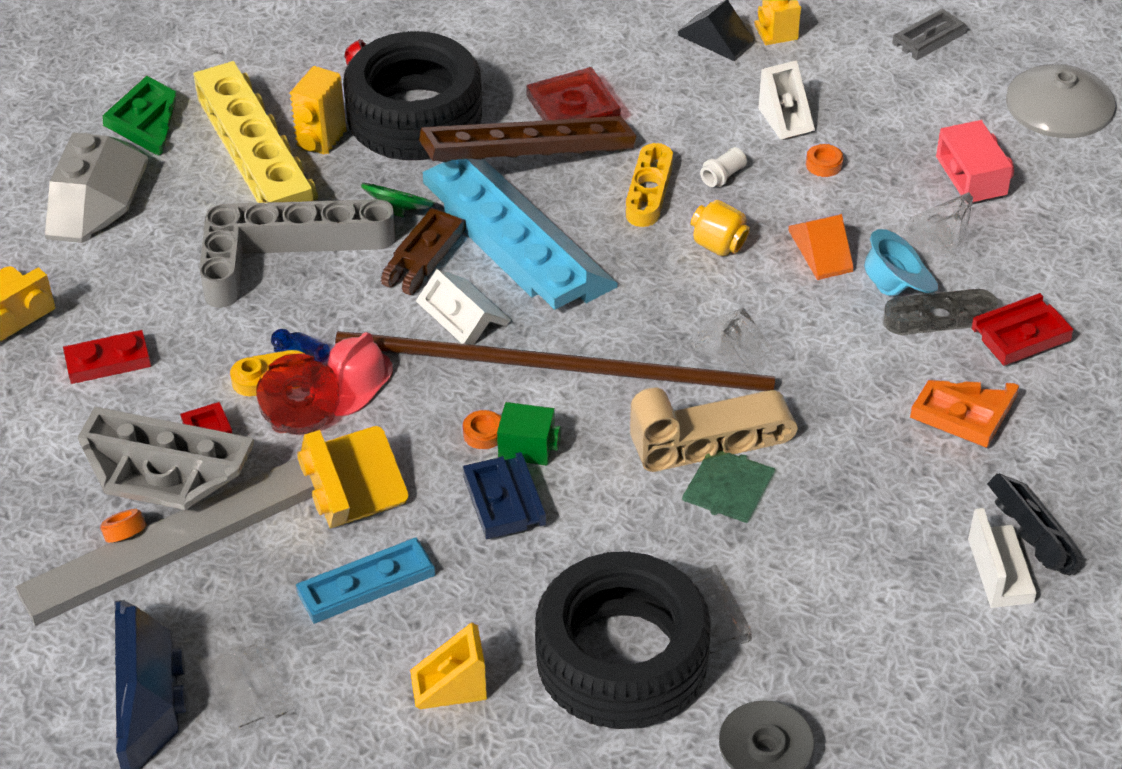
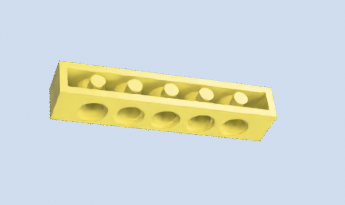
M234 61L194 72L198 101L258 203L318 200V193L313 180L305 178L304 169L299 157H292L286 136L278 134L273 115L265 113L263 100L259 93H253L251 81L247 73H241Z

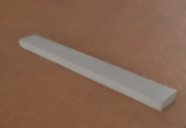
M297 457L192 505L186 510H181L148 525L142 531L127 539L109 543L15 586L17 595L36 626L311 498L312 491L315 489L310 475L304 476Z

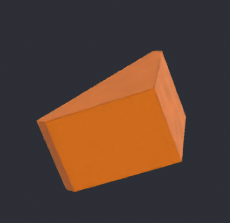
M842 214L789 226L788 231L817 280L853 272L854 267Z

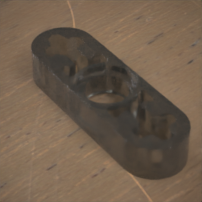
M984 289L895 297L885 304L883 325L888 331L897 335L972 328L973 317L997 309L998 301L994 294ZM942 308L950 314L947 316H936L930 310Z

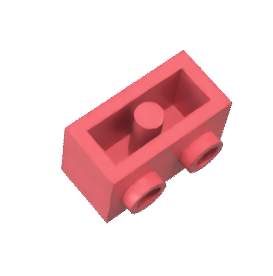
M982 120L940 128L936 157L966 204L1008 195L1010 179L1014 176L1013 162L1001 150L996 136L989 132Z

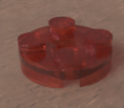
M289 354L274 360L268 366L269 370L263 375L262 379L260 377L256 388L258 407L263 418L271 424L275 432L296 435L307 434L330 424L334 420L340 401L339 382L335 372L327 364L325 367L322 363L314 361L313 356L307 354ZM294 387H301L302 392H310L302 401H295L287 397L293 394Z

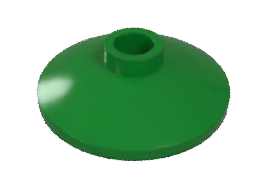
M364 182L361 184V188L374 199L389 202L393 206L395 216L404 217L405 210L427 209L434 207L435 204L432 200L399 190Z

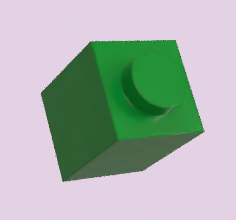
M505 402L497 430L498 457L503 456L505 460L516 458L515 453L522 452L526 463L547 466L551 450L558 451L561 441V426L555 425V408Z

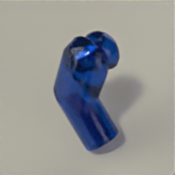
M278 329L270 338L275 352L297 350L319 363L325 362L330 354V348L327 344L305 333H290L287 329Z

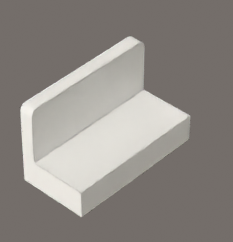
M436 269L416 300L418 304L462 344L474 345L489 322L507 326L511 320L465 278Z
M984 508L974 509L968 540L990 607L1034 603L1037 593L1013 525L990 527Z

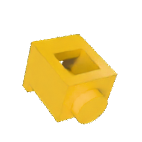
M762 0V6L758 7L759 20H754V26L765 45L798 40L801 6L797 0Z

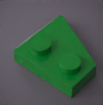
M146 76L102 115L103 126L151 153L160 156L164 150L176 103V91Z

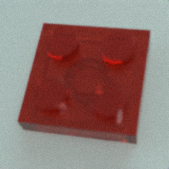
M592 67L526 85V96L542 120L621 116L620 106Z

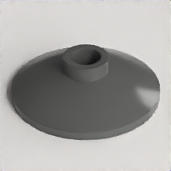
M754 701L739 706L725 718L719 733V748L723 759L731 769H805L812 758L814 737L808 722L793 708L774 701ZM760 747H768V748L772 749L773 751H771V752H764V751L759 750V748H760Z

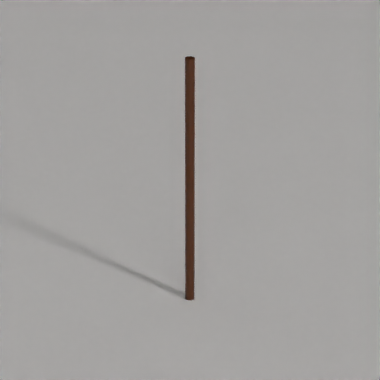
M337 331L335 344L343 339L360 337L363 333ZM371 334L374 343L384 352L756 391L774 390L775 376Z

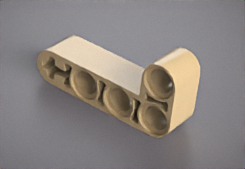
M655 387L642 390L635 395L631 402L630 435L643 467L650 472L783 444L791 440L798 430L797 423L784 396L775 390L674 411L666 392Z

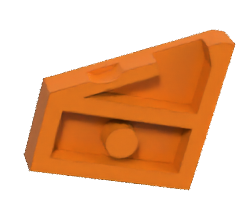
M928 380L912 405L910 418L988 448L1017 398L1020 385L1006 383L1005 390L981 389V382L964 381L962 383H951L949 381Z

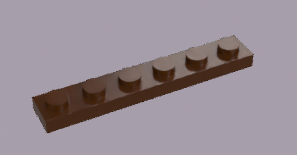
M622 116L421 127L419 141L432 161L449 162L458 159L483 160L489 157L506 156L516 158L520 155L540 154L548 156L553 153L616 151L618 149L634 148L637 136Z

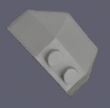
M72 133L49 182L45 238L48 240L83 243L91 238L92 233L105 228L126 213L147 167L148 157L125 140L104 135Z
M95 406L78 435L79 444L105 494L182 510L188 509L239 476L254 445V439L251 437Z

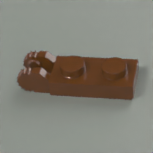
M431 208L394 251L393 258L383 269L381 284L389 288L393 287L402 276L404 268L409 269L401 286L402 292L410 296L413 295L422 285L424 277L431 273L466 230L465 220Z

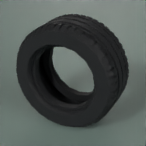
M406 31L389 34L375 39L362 47L345 69L343 87L349 129L361 144L382 156L398 160L430 159L419 141L421 127L480 124L482 85L478 62L463 45L446 36L424 31ZM416 89L439 93L429 99L415 101L387 98L401 91Z
M629 551L606 552L590 556L563 570L560 575L549 583L547 590L542 594L535 617L537 668L545 690L551 695L554 702H557L569 714L596 726L613 729L641 728L659 723L677 714L697 695L699 688L704 683L708 667L711 622L708 605L704 600L703 594L699 591L700 589L686 574L668 562L651 555ZM623 615L641 617L657 625L669 638L670 642L663 652L650 660L624 665L602 662L588 655L576 643L575 638L584 627L597 619Z

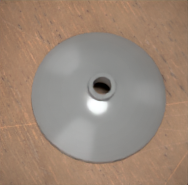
M1064 64L1040 65L1020 73L1011 81L1006 94L1008 110L1019 123L1034 132L1056 138H1079L1097 133L1109 124L1115 110L1114 96L1102 80L1084 69Z

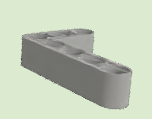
M371 199L220 204L210 208L205 216L199 268L205 301L210 306L222 308L228 307L238 300L243 254L379 250L391 246L396 239L393 206L384 200Z

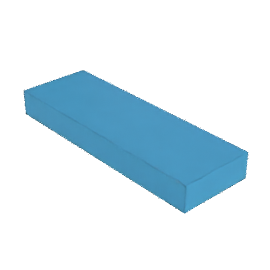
M415 537L296 584V590L313 624L434 577L435 567L418 538Z

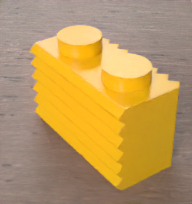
M313 66L289 92L292 96L290 98L292 101L290 105L293 107L291 111L294 113L292 117L294 118L293 123L296 130L294 133L297 135L295 138L297 140L296 145L307 151L329 154V150L333 149L332 146L336 145V141H340L339 137H342L343 133L347 132L341 75L334 71Z

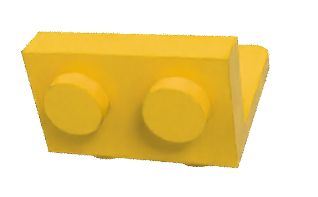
M11 266L0 270V341L56 309L48 276L39 267L25 275H22Z
M372 426L326 442L321 430L303 436L301 451L297 452L298 461L304 476L310 475L315 489L312 491V497L319 515H325L330 529L406 503L408 491L385 432L381 427Z

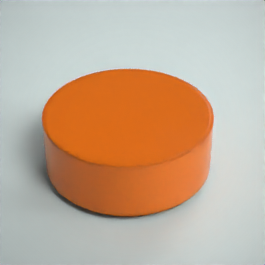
M818 144L808 150L806 168L812 174L820 177H831L842 170L843 153L837 147L830 144Z
M479 410L469 414L463 421V438L465 442L476 449H490L497 446V430L501 416L489 410Z
M129 509L105 519L101 523L100 529L105 541L112 543L139 533L146 527V522L140 510Z

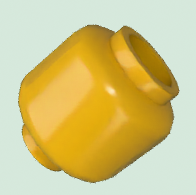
M714 200L706 207L700 205L690 222V225L694 226V241L719 256H726L730 252L736 254L745 243L750 231V227L746 225V215L721 200Z

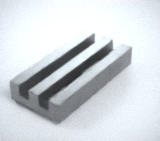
M942 8L894 34L892 44L896 47L902 45L903 52L906 54L912 52V58L919 60L966 34L967 24ZM944 21H947V22H945L944 24H942V25L936 27V26L939 25L940 23H942V22H944ZM925 32V34H923L922 36H920V37H918V38H916V39H914V40H911V39H913V38L917 37L918 35H920V34H922V33Z

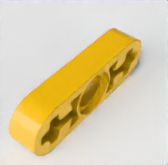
M651 143L640 150L626 198L625 216L627 221L634 226H651L659 219L673 162V152L664 144ZM654 160H658L657 168L651 167V163ZM644 182H654L658 184V186L654 188H646L641 186L640 184ZM642 201L648 202L645 210H640Z

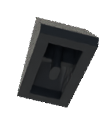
M724 0L697 14L678 30V36L732 61H736L754 45V38L728 0Z

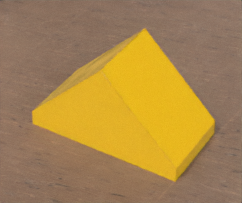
M471 622L410 670L416 708L427 709L487 700L485 662L478 625Z

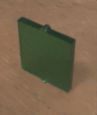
M718 449L714 456H711L710 453L706 454L684 492L682 501L710 510L712 515L719 513L748 523L775 472V468L749 460L744 454L737 456L731 453H724V451Z

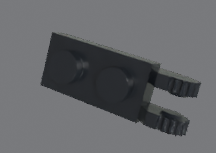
M996 473L987 483L997 496L995 504L1003 513L1018 522L1021 526L1018 529L1019 534L1027 543L1035 547V557L1038 561L1042 562L1045 568L1054 571L1057 569V571L1064 575L1070 576L1079 572L1078 570L1082 564L1080 554L1077 553L1069 538L1025 484L1003 474Z

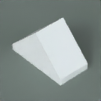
M797 60L761 70L759 110L780 140L815 131Z

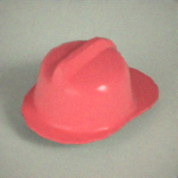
M365 332L360 337L343 339L334 345L329 354L328 364L315 378L310 387V399L314 407L322 413L332 416H348L366 406L393 374V364L389 357L384 355L378 345L374 343L370 333Z

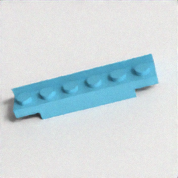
M485 159L451 160L449 162H442L422 172L423 183L444 203L445 213L464 219L466 225L464 233L531 298L539 294L556 310L579 297L585 303H588L617 288V282Z

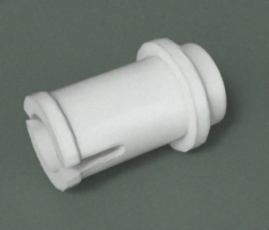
M733 147L715 160L708 159L704 162L703 168L700 171L703 182L709 187H721L726 183L729 176L746 166V156L742 150Z

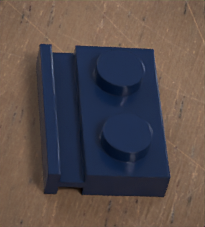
M522 452L515 453L516 458L505 460L502 456L462 466L463 478L486 540L527 530V525L539 523V526L546 525V513Z

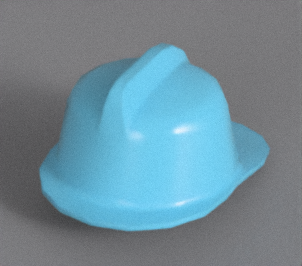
M877 229L872 232L870 237L872 247L866 256L864 267L867 275L876 284L881 293L888 296H896L909 286L924 293H934L938 290V283L924 266L915 249L905 239L886 229Z

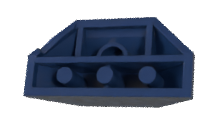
M125 600L114 601L116 754L121 769H141L179 732L178 714L186 713L187 707L184 685H177V676L185 675V661L182 647L174 648L171 632L168 628L135 605Z

